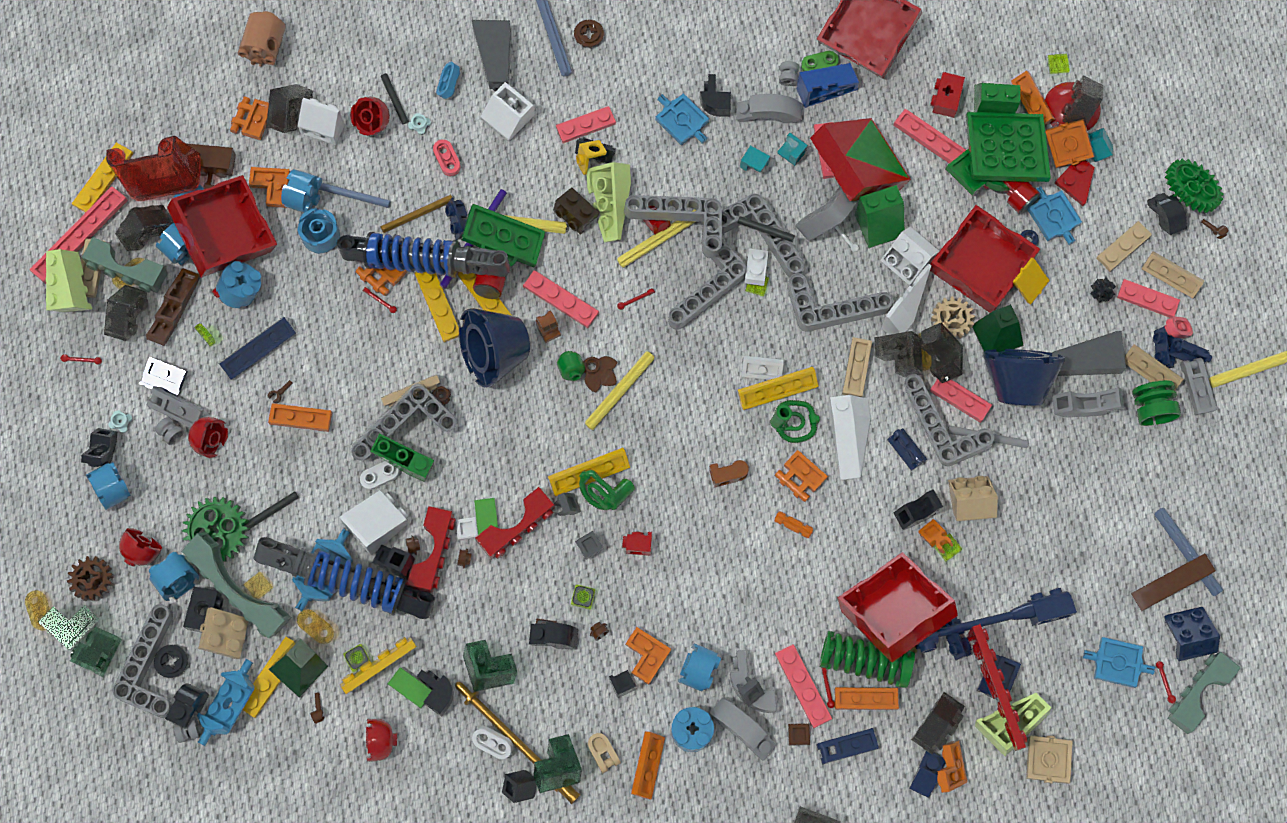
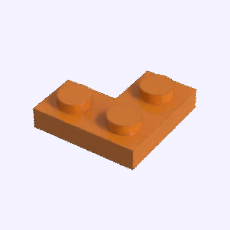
M251 167L249 187L267 189V207L286 208L281 202V195L284 184L288 185L290 179L286 178L290 173V169Z
M636 627L625 644L642 656L631 674L649 685L671 652V648Z
M951 741L943 745L942 756L946 761L947 767L937 771V781L942 793L950 792L967 783L959 741Z

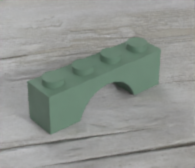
M92 237L82 256L86 266L91 270L97 271L99 269L111 278L119 277L124 283L128 285L136 284L141 290L148 293L150 291L158 293L168 274L163 265L148 259L135 266H122L116 263L115 250L111 244Z
M1222 652L1215 655L1211 654L1205 660L1204 664L1207 666L1203 671H1197L1192 678L1195 682L1191 687H1185L1180 694L1183 698L1179 703L1174 702L1168 710L1171 714L1167 719L1186 734L1192 733L1205 717L1200 707V694L1204 687L1210 684L1221 686L1229 684L1241 668Z

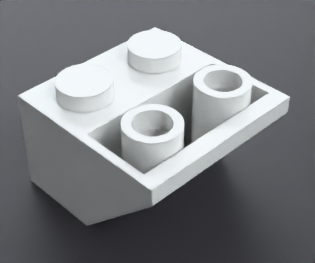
M505 82L491 96L481 115V119L510 141L535 115L534 105Z
M303 98L298 121L300 133L336 145L345 126L340 110L331 104H328V106L321 104L313 98L310 100Z
M909 227L901 232L880 261L908 285H911L927 264H931L939 250L912 227Z

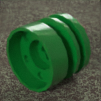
M1173 381L1149 382L1132 390V395L1136 398L1134 404L1142 406L1136 411L1139 425H1154L1152 417L1155 418L1156 425L1169 423L1181 417L1179 402L1172 401L1177 397Z

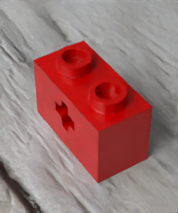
M943 72L941 78L936 79L934 89L937 90V94L932 96L930 106H934L932 113L955 117L965 77Z

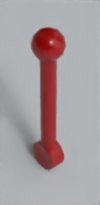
M364 287L362 290L387 307L391 313L397 311L395 306L389 305L373 294L368 288Z
M651 288L647 292L624 303L619 302L617 308L622 310L625 306L655 293V290Z
M63 354L60 357L62 362H94L97 365L102 363L100 357L95 359L68 357L67 354Z
M1158 661L1156 662V667L1160 671L1168 695L1167 701L1174 703L1176 697L1171 693L1163 669L1164 663Z
M822 668L828 697L827 706L834 708L835 702L831 696L827 669Z

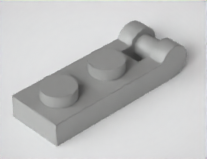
M1195 358L1191 362L1188 360L1181 361L1180 367L1186 379L1195 415L1216 411L1217 408L1203 359ZM1192 369H1196L1198 374H1193Z
M153 386L151 390L152 397L148 399L146 404L149 408L189 427L202 417L204 409L164 391L161 387Z

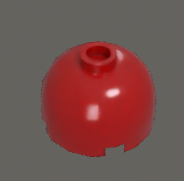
M369 96L359 98L356 104L351 107L350 118L352 125L356 126L360 134L369 136L378 134L387 127L390 113L382 100Z
M209 416L195 421L188 435L189 445L194 452L207 458L216 457L217 454L215 452L220 443L224 446L228 439V428L224 426L226 423Z
M127 528L119 541V551L125 558L124 562L135 567L136 565H148L155 561L162 549L161 544L152 537L151 542L148 538L142 536L143 532L140 530Z
M367 719V724L371 725L366 727V748L368 749V754H370V756H366L367 762L384 760L391 754L393 746H397V733H393L391 725L382 719Z

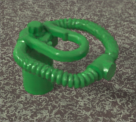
M787 400L781 402L776 407L770 423L783 440L790 443H801L815 435L820 419L809 402ZM791 405L802 406L809 411L811 430L802 437H789L784 433V431H799L805 425L804 416L799 412H792L789 407ZM791 416H797L801 420V424L797 427L788 426L787 422Z
M594 470L583 471L579 475V486L583 497H585L589 504L599 510H616L635 490L634 484L625 478L613 489ZM592 476L603 488L607 490L608 494L596 483H590L588 485L587 493L585 483ZM592 488L598 490V492L600 493V495L604 497V499L602 500L600 496L596 495L593 492Z

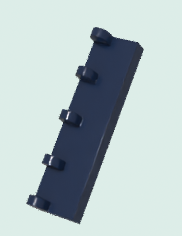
M282 317L218 364L232 380L296 334V332L285 317Z

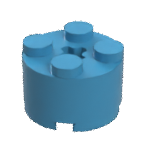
M293 169L286 178L290 179L288 185L284 184L281 202L287 208L305 213L312 209L313 205L317 206L320 200L318 191L322 184V178Z
M310 209L303 213L299 219L298 234L303 245L308 250L321 254L332 250L337 245V240L340 238V230L331 212L325 209Z
M172 223L161 234L160 238L162 241L160 244L156 242V247L173 264L178 263L182 265L189 259L187 256L189 252L175 223Z
M239 261L232 262L223 270L216 284V292L218 291L220 300L232 308L250 305L261 287V274L248 264Z
M113 462L107 463L86 474L105 510L125 501L131 496L123 479L120 480L121 477Z
M177 552L170 553L166 560L149 569V579L165 601H170L169 598L173 596L175 599L180 598L195 586L193 583L195 579L199 580V575L193 566L185 559L184 555H178Z
M694 643L691 648L695 650L692 651V654L688 653L680 672L683 678H679L678 682L702 692L710 688L713 681L711 673L714 669L718 668L721 657L717 656V652Z
M688 707L679 711L674 717L671 736L675 744L683 751L698 752L707 747L712 739L714 724L709 713L697 707ZM691 725L698 729L694 735L690 734V731L687 730Z

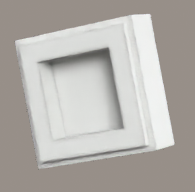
M476 517L456 520L458 541L473 539L478 536Z

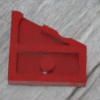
M1086 160L1079 161L1076 165L1071 164L1055 181V184L1084 206L1087 201L1095 167Z

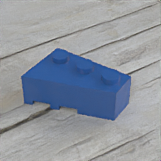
M851 63L799 72L796 89L804 108L856 91L859 81Z

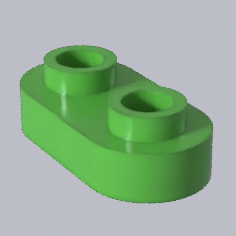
M833 51L820 52L804 57L801 68L804 72L837 66L839 59Z

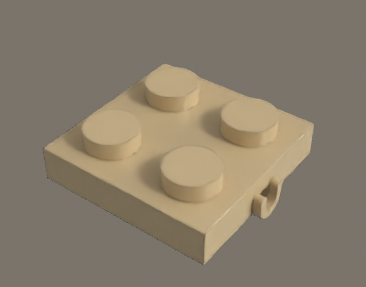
M212 607L208 608L205 622L200 627L202 634L198 649L233 659H240L248 621L243 616Z
M1029 736L1026 779L1040 780L1053 784V782L1069 784L1071 778L1072 741L1055 739V736Z

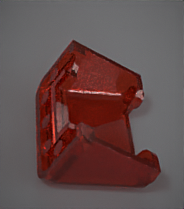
M177 136L162 139L158 144L157 154L126 160L124 151L119 148L108 149L106 152L108 165L129 196L136 201L195 190L200 184L201 154Z

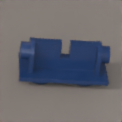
M451 198L445 207V213L451 221V233L458 240L463 234L467 219L462 220L461 218L467 217V212L461 200L454 201V198Z
M1165 326L1154 331V358L1163 365H1166L1167 368H1174V364H1176L1175 358L1169 355L1173 336L1168 335Z
M1173 337L1169 348L1170 356L1182 361L1188 360L1189 362L1195 358H1202L1204 364L1211 361L1212 355H1210L1209 350L1183 339Z
M903 428L897 429L887 439L911 471L927 460Z
M955 617L941 628L960 624L961 620ZM965 631L946 636L949 652L954 656L955 661L972 655V648L967 637L960 638L959 636L964 634Z

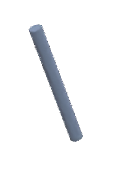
M322 183L319 188L322 191L389 208L391 202L390 200Z

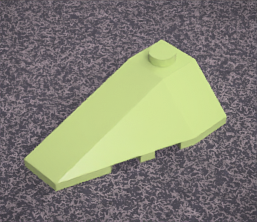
M612 162L588 168L587 188L589 194L594 193L596 202L592 205L600 211L601 216L598 219V224L604 242L621 240L625 219L624 207L626 199L629 197L631 186L630 164Z

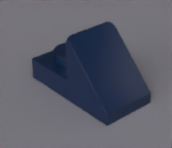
M926 750L909 789L929 798L938 782L937 771L941 770L945 763L943 757Z

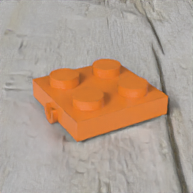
M1084 119L1071 123L1067 122L1063 125L1060 124V126L1045 131L1056 168L1068 164L1076 165L1079 161L1094 157Z

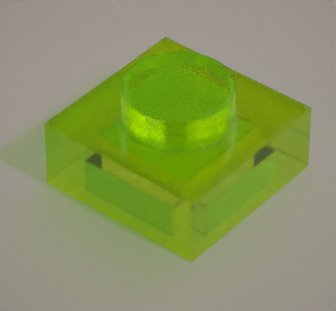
M950 533L947 537L951 539L953 546L944 544L942 546L945 551L944 554L939 552L936 545L933 546L945 562L962 550Z

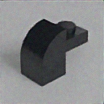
M708 74V81H704V91H700V104L702 108L713 116L730 117L731 92H716V74Z
M1162 193L1147 200L1149 208L1158 214L1161 229L1169 235L1187 228L1185 210L1177 197Z
M97 428L90 433V446L81 455V463H87L91 467L110 464L117 443L118 431Z
M933 489L917 500L904 504L893 513L902 530H906L936 515V512L942 509L943 505Z
M381 544L372 563L399 577L406 578L416 559L408 552L394 546L391 549Z
M554 622L531 624L529 645L577 650L579 629L571 625Z
M421 670L417 675L418 679L433 689L423 703L442 717L453 700L452 685L445 675L437 681L439 677L428 670L426 673Z
M189 683L183 684L174 695L175 701L165 719L186 729L194 712L200 713L209 694Z

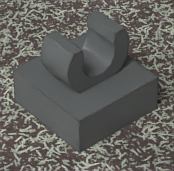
M574 493L558 495L559 500L554 503V506L561 505L562 511L557 513L558 516L575 515L581 512Z
M593 531L575 541L586 560L603 550V546Z
M746 677L747 683L743 687L740 684L736 686L741 698L749 707L765 693L755 678L750 679Z

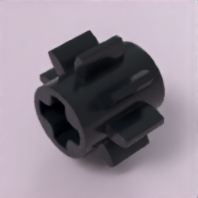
M1107 277L1105 279H1097L1091 285L1094 291L1090 294L1099 303L1109 301L1115 295L1113 289L1116 286Z

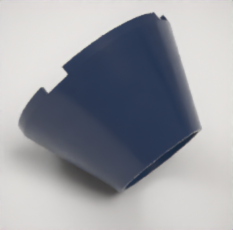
M476 308L466 309L462 313L460 320H463V325L459 328L461 352L469 373L474 372L477 378L475 382L484 388L493 386L528 358L530 353L529 334L525 324L519 317Z
M996 349L983 351V358L998 401L1012 405H1042L1065 362V356L1058 354V357H1053L1051 352L1021 349H1005L1002 352H996Z

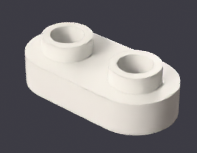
M384 461L363 471L360 476V483L365 489L374 490L395 480L399 475V469ZM387 467H391L392 471L386 473L385 469ZM373 476L372 481H366L367 477Z
M479 727L473 733L472 741L474 745L498 759H506L513 751L512 741L489 727ZM482 734H486L488 739H484ZM501 744H504L506 749H502Z

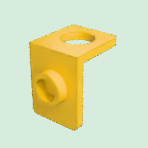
M600 140L579 144L576 162L583 175L587 174L589 158L603 156L607 153ZM596 146L600 150L598 152H593L589 149V147Z

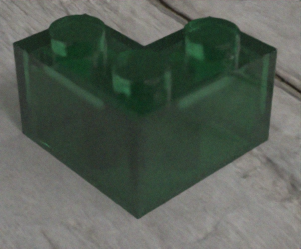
M85 605L69 620L56 608L51 607L38 623L65 648L70 650L97 623L99 618Z
M95 627L87 635L86 644L79 642L78 646L73 648L70 654V662L103 677L122 639Z
M486 640L465 644L463 659L474 692L514 684L517 668L512 653L491 657Z
M569 734L548 739L547 754L549 758L534 763L533 776L539 793L578 784L581 781L582 768Z

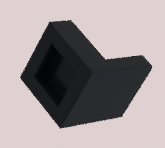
M628 670L616 676H609V681L617 698L637 690V686L633 682Z
M527 770L505 774L502 793L513 803L533 799L538 779Z

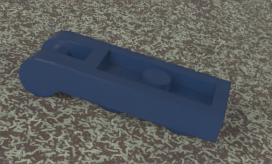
M873 728L816 744L817 749L820 750L822 758H820L822 765L879 749ZM834 746L836 754L830 755L828 748Z

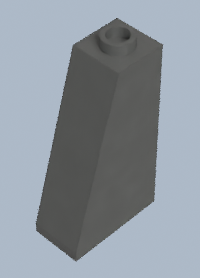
M472 20L473 32L489 89H493L496 92L505 82L509 85L510 20Z
M1115 331L1052 352L1053 357H1058V354L1065 356V362L1057 376L1122 374L1126 369L1122 331Z

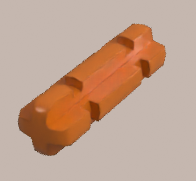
M781 511L777 513L774 519L776 523L784 524V527L798 534L800 532L806 538H809L813 532L812 527L804 526V523L791 516L787 517Z

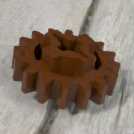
M86 556L85 562L78 559L79 565L72 564L74 571L68 572V575L72 577L67 580V583L72 585L69 590L75 592L74 596L77 598L81 597L83 601H87L89 597L94 602L95 596L102 599L103 592H110L107 586H113L109 579L113 578L114 575L108 573L112 568L109 565L106 566L107 562L104 560L100 561L96 556L93 558V561L89 556ZM94 566L99 567L102 572H96ZM79 585H81V586H84V585H85V589L87 590V592H86V591H82V590L79 588Z

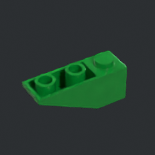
M382 434L378 435L370 450L371 453L423 482L426 481L434 465L433 459Z

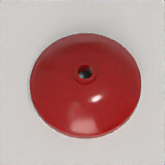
M1076 82L1058 84L1045 97V102L1055 120L1050 122L1053 127L1084 119L1088 131L1095 126L1100 117L1101 107L1099 99L1090 88Z

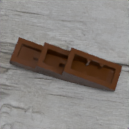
M184 268L181 269L164 295V302L155 314V322L146 334L147 340L162 346L166 345L198 284L199 274Z
M1204 553L1132 592L1131 595L1140 610L1143 611L1214 573L1216 570Z

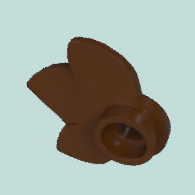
M603 356L599 359L588 357L583 361L586 368L585 384L592 392L596 393L600 385H616V376L612 371L617 365L615 359ZM590 364H594L596 368L594 370H590L588 366Z

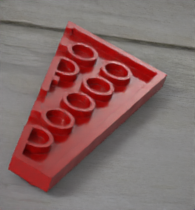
M980 624L973 626L966 635L969 642L973 641L974 643L972 646L975 658L982 661L980 669L992 698H997L999 701L997 702V710L1002 718H1006L1005 728L1014 750L1024 749L1027 738L1023 730L1020 731L1017 722H1020L1017 711L1011 708L1010 702L1012 698L1008 689L1005 690L1002 684L1004 676L1001 669H997L994 661H997L993 648L989 649L987 643L989 641L988 633L985 628L982 629Z

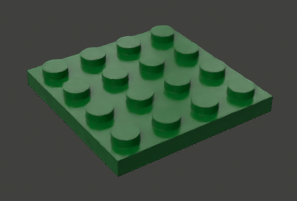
M967 112L966 126L972 180L1050 181L1051 175L1043 114Z

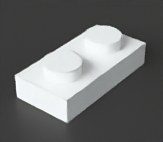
M749 248L745 275L746 284L764 286L768 251Z
M744 356L741 377L766 380L782 376L783 360Z

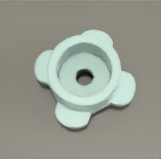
M416 113L412 117L411 122L408 123V127L410 130H416L421 135L425 133V129L431 124L429 118H425L424 115Z
M117 410L111 416V421L108 425L111 429L116 428L121 433H124L128 430L127 426L132 421V416L130 414L125 415L120 410Z

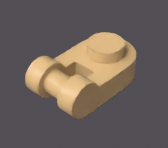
M596 733L589 738V750L602 774L608 771L607 768L621 764L612 745L604 734ZM608 752L610 758L603 761L601 755Z

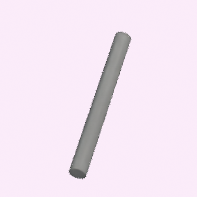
M951 425L948 427V433L960 436H967L976 432V430ZM994 434V442L1022 448L1028 447V440ZM983 435L979 438L981 440L990 441V438L986 435Z

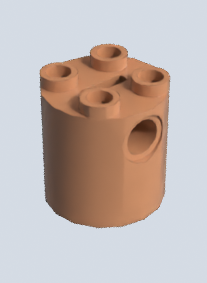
M268 11L250 13L239 46L238 55L250 60L252 65L256 63L259 66H262V63L274 65L285 32V23L275 14Z

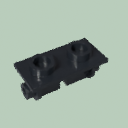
M586 137L577 139L575 154H578L579 144L593 140L586 139ZM603 144L607 151L606 155L593 157L592 159L603 163H612L616 148H613V145ZM596 146L589 147V149L593 152H598L600 150Z

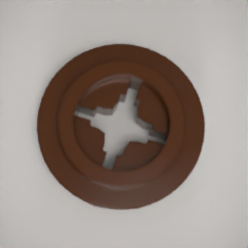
M583 20L574 29L576 42L581 44L583 48L585 46L592 48L595 45H599L601 40H603V27L595 20ZM587 28H589L591 33H594L591 35V39L584 35L587 33Z

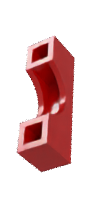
M537 487L523 499L525 513L522 520L516 526L509 529H500L490 525L475 537L476 542L491 560L494 557L499 559L506 553L505 548L510 544L515 546L522 540L521 535L526 531L531 533L538 527L537 522L542 518L547 520L554 514L552 511L555 509L554 504L540 487Z
M428 506L423 526L434 538V549L425 561L412 565L407 586L432 594L434 589H438L440 583L438 572L439 569L444 568L446 559L443 557L444 550L449 549L451 538L448 535L450 530H454L456 518H453L452 511Z

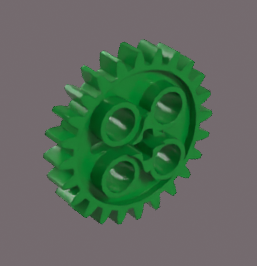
M1182 158L1180 161L1177 159L1167 168L1165 178L1168 181L1166 184L1171 186L1169 188L1170 191L1175 192L1173 196L1179 197V202L1184 201L1186 207L1190 205L1193 211L1197 208L1199 213L1202 211L1208 213L1221 204L1222 196L1224 195L1221 192L1222 187L1217 185L1219 181L1213 179L1215 175H1210L1209 169L1204 170L1202 164L1197 166L1196 161L1191 163L1189 159L1185 161Z
M213 497V501L205 498V504L198 501L199 508L191 507L194 513L186 514L190 520L183 521V524L188 526L187 529L182 530V532L188 535L183 540L190 542L197 533L204 529L215 542L219 539L223 540V546L220 548L223 562H226V556L233 559V552L241 553L238 548L239 545L246 546L242 540L249 539L244 534L245 531L250 530V528L244 527V524L248 523L249 520L242 519L246 513L243 511L238 512L241 506L235 505L233 507L234 501L229 500L227 502V499L224 497L221 498L220 502L218 497ZM215 511L216 517L213 521H210L209 514ZM232 521L233 528L227 531L226 524ZM214 527H217V529L219 530L218 533H215V531L213 530Z

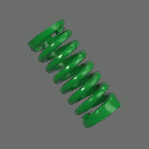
M827 631L819 667L831 668L829 662L835 649L833 670L838 671L846 651L844 673H850L857 654L855 675L859 677L868 656L866 678L871 679L879 658L877 681H883L889 659L877 647L875 649V645L871 641H868L864 646V641L858 638L853 644V638L846 636L842 642V635L840 633L834 635L835 632ZM908 651L894 662L890 661L889 685L894 683L901 663L900 681H896L895 686L907 689L913 671L915 652Z

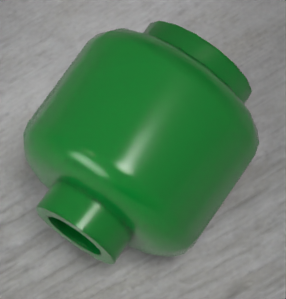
M566 351L557 360V367L562 378L565 380L577 381L585 373L586 368L580 354L576 352Z

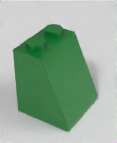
M994 83L974 85V112L1016 113L1020 104V85Z
M897 185L859 198L855 217L868 248L896 240L901 232L905 230L904 201Z

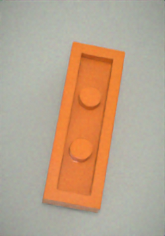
M1025 71L1011 80L1013 85H1020V99L1028 114H1043L1044 125L1055 120L1029 71Z
M272 403L268 423L269 425L329 432L332 411Z
M835 687L834 689L835 710L899 709L898 688Z
M645 731L631 791L632 795L644 799H652L665 737Z

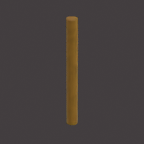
M450 194L388 222L380 226L383 233L447 205L452 196Z

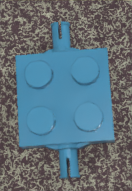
M684 93L672 101H669L663 94H661V97H658L657 100L664 108L655 116V120L680 145H683L694 136L701 144L707 140V137L700 130L709 122V118Z
M1042 186L1036 188L1040 192V200L1029 206L1028 212L1047 242L1056 237L1063 236L1068 245L1073 244L1076 240L1070 231L1081 225L1082 221L1062 190L1053 195H1046Z
M1102 637L1096 653L1086 650L1083 653V659L1095 661L1094 679L1136 688L1141 672L1152 675L1155 672V666L1143 664V646Z

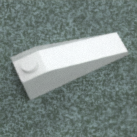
M927 264L912 284L913 287L909 286L903 297L897 300L882 324L881 329L900 342L904 337L907 339L914 330L911 327L931 269L930 264Z
M853 395L830 397L828 407L840 480L860 478L871 418L868 399Z

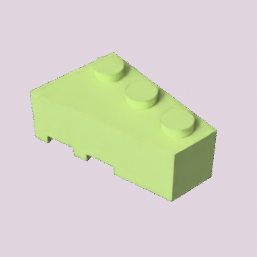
M62 249L46 251V310L74 312L92 309L91 304L87 302V286L83 285L81 277L84 273L79 252Z
M1037 693L1011 705L1012 710H1016L1020 722H1017L1019 729L1020 731L1023 730L1026 736L1051 711V707ZM997 710L991 715L976 720L975 727L1006 756L1014 747L1005 728L1006 718H1002Z

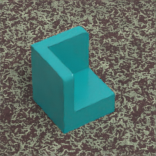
M1104 128L1088 134L1094 152V162L1113 155V144Z
M789 133L786 142L777 153L795 166L805 155L808 145L792 133Z
M750 145L741 159L740 168L747 171L751 167L758 172H762L765 165L768 166L770 156Z

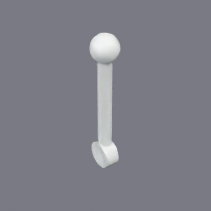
M838 225L833 227L849 244L851 251L857 252L859 249L858 245L853 244Z

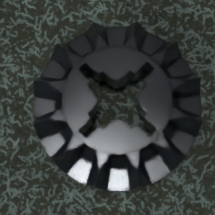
M177 645L162 647L154 658L155 670L166 678L178 677V675L185 672L188 664L187 654ZM168 654L173 659L177 658V661L174 662V669L170 665H164L169 661Z

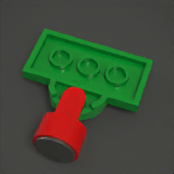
M969 149L945 168L972 196L985 185L991 190L1005 191L1009 196L1007 203L1018 214L1026 212L1028 207L1033 205L1040 197V192L1027 181L972 180Z
M472 204L461 241L486 250L504 251L508 256L510 268L514 266L516 261L534 268L537 264L545 231ZM476 274L473 290L481 297L497 299L502 295L506 278L504 276Z

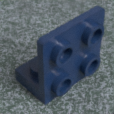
M1197 607L1164 616L1166 624L1177 641L1176 657L1179 662L1218 653L1220 635L1204 607Z

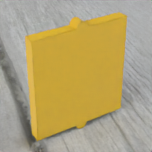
M1031 258L1024 268L1020 269V273L1013 280V283L1026 302L1032 304L1050 280L1036 260Z

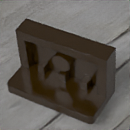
M572 187L556 199L553 208L555 214L559 218L564 219L569 227L580 235L584 232L585 227L596 219L600 213Z

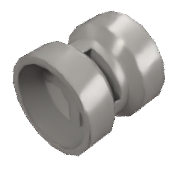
M793 61L782 62L780 64V71L782 73L779 76V83L784 86H796L799 64Z
M170 417L162 419L155 427V432L163 436L164 441L168 445L175 443L172 439L175 434L181 437L184 433L179 426L174 425V421Z
M196 717L191 718L186 729L174 724V732L178 743L185 742L188 738H200V731L197 732L196 726L199 725Z

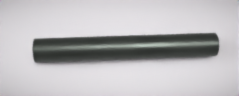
M382 74L380 77L402 125L408 123L409 120L388 74Z
M739 216L737 224L790 242L794 241V234Z
M294 491L251 518L248 523L244 524V527L251 529L297 500L299 496Z

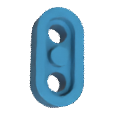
M447 63L442 70L436 93L443 99L451 97L455 92V85L460 75V67L455 63Z

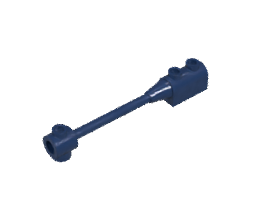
M1061 588L1050 590V595L1043 597L1042 592L1031 595V600L1009 612L940 628L917 644L915 648L920 649L921 653L936 650L939 637L967 631L979 624L983 627L1008 620L1030 619L1033 627L1071 617L1077 611L1071 594L1068 591L1062 592Z

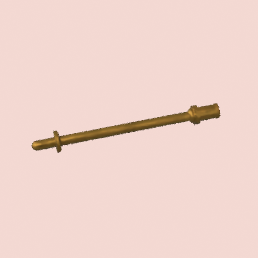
M456 682L455 688L466 698L464 704L469 705L471 703L505 737L509 738L513 745L553 782L556 792L559 791L571 805L580 797L581 794L567 782L568 779L566 777H559L477 698L478 690L472 693L462 682Z

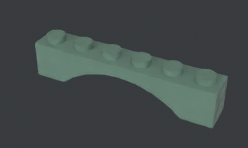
M206 532L197 533L181 551L185 555V559L195 565L200 570V574L204 578L209 579L214 584V588L228 598L229 603L233 607L238 608L243 613V617L247 621L252 622L262 636L267 638L275 636L292 618L278 603L256 599L239 588L231 579L224 566L220 546Z

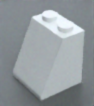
M380 490L339 517L348 531L371 556L379 550L381 544H386L409 524L406 519L408 515L401 507L397 509L393 505L395 502L388 493L384 495Z

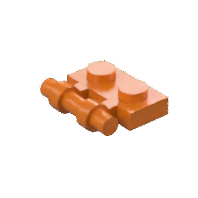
M243 97L242 101L238 103L236 116L231 120L230 132L236 134L239 127H242V135L261 140L274 106L272 103L254 99L253 104L250 105V98ZM245 112L249 113L246 120L243 119Z
M359 266L355 271L362 281H367L373 286V290L377 293L380 292L384 296L390 291L385 285L390 283L394 287L407 273L406 269L398 271L396 268L388 270L386 267L384 269L366 268L364 270ZM374 272L381 276L379 280L372 276Z
M799 450L784 464V467L789 471L784 474L781 470H778L774 475L780 480L779 483L781 485H786L794 492L793 495L796 498L799 497L804 502L810 497L804 491L809 488L812 492H815L828 477ZM793 476L802 482L800 486L791 480Z

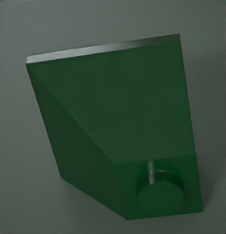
M1011 304L992 311L976 321L972 327L983 351L996 349V352H1002L1005 349H1017L1024 346L1020 323Z
M297 638L268 670L300 698L325 671L328 665L301 638Z

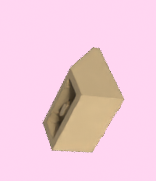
M976 476L974 478L958 477L948 480L952 510L956 521L997 518L998 496L988 476Z

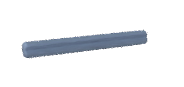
M536 0L560 73L563 77H567L572 73L548 0Z
M1165 508L1157 510L1154 513L1155 517L1186 560L1189 562L1199 557ZM1213 574L1201 579L1212 596H1216L1223 591V588Z

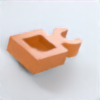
M934 519L918 531L920 536L931 547L936 545L942 554L945 553L942 548L944 544L953 546L951 539L947 537V532Z

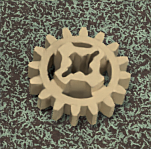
M951 296L949 301L943 298L942 304L937 302L936 308H933L931 321L935 322L933 328H939L938 335L943 332L945 333L944 338L951 335L952 340H955L956 335L962 338L964 333H969L970 328L974 325L972 320H974L975 315L970 314L973 308H967L968 302L962 304L960 297L957 301H954L953 296ZM940 314L944 318L943 323L941 322ZM957 314L956 318L951 319V320L949 321L950 317H953V316H955V315Z

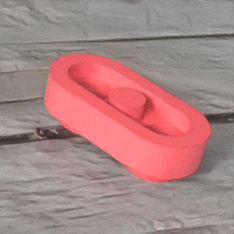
M443 139L438 140L433 146V152L442 172L447 176L457 175L461 167L451 143ZM441 149L447 150L445 153H440ZM449 165H454L453 169H448L447 167Z
M1174 316L1166 320L1165 330L1168 335H1172L1174 338L1185 339L1193 334L1191 324L1186 318Z

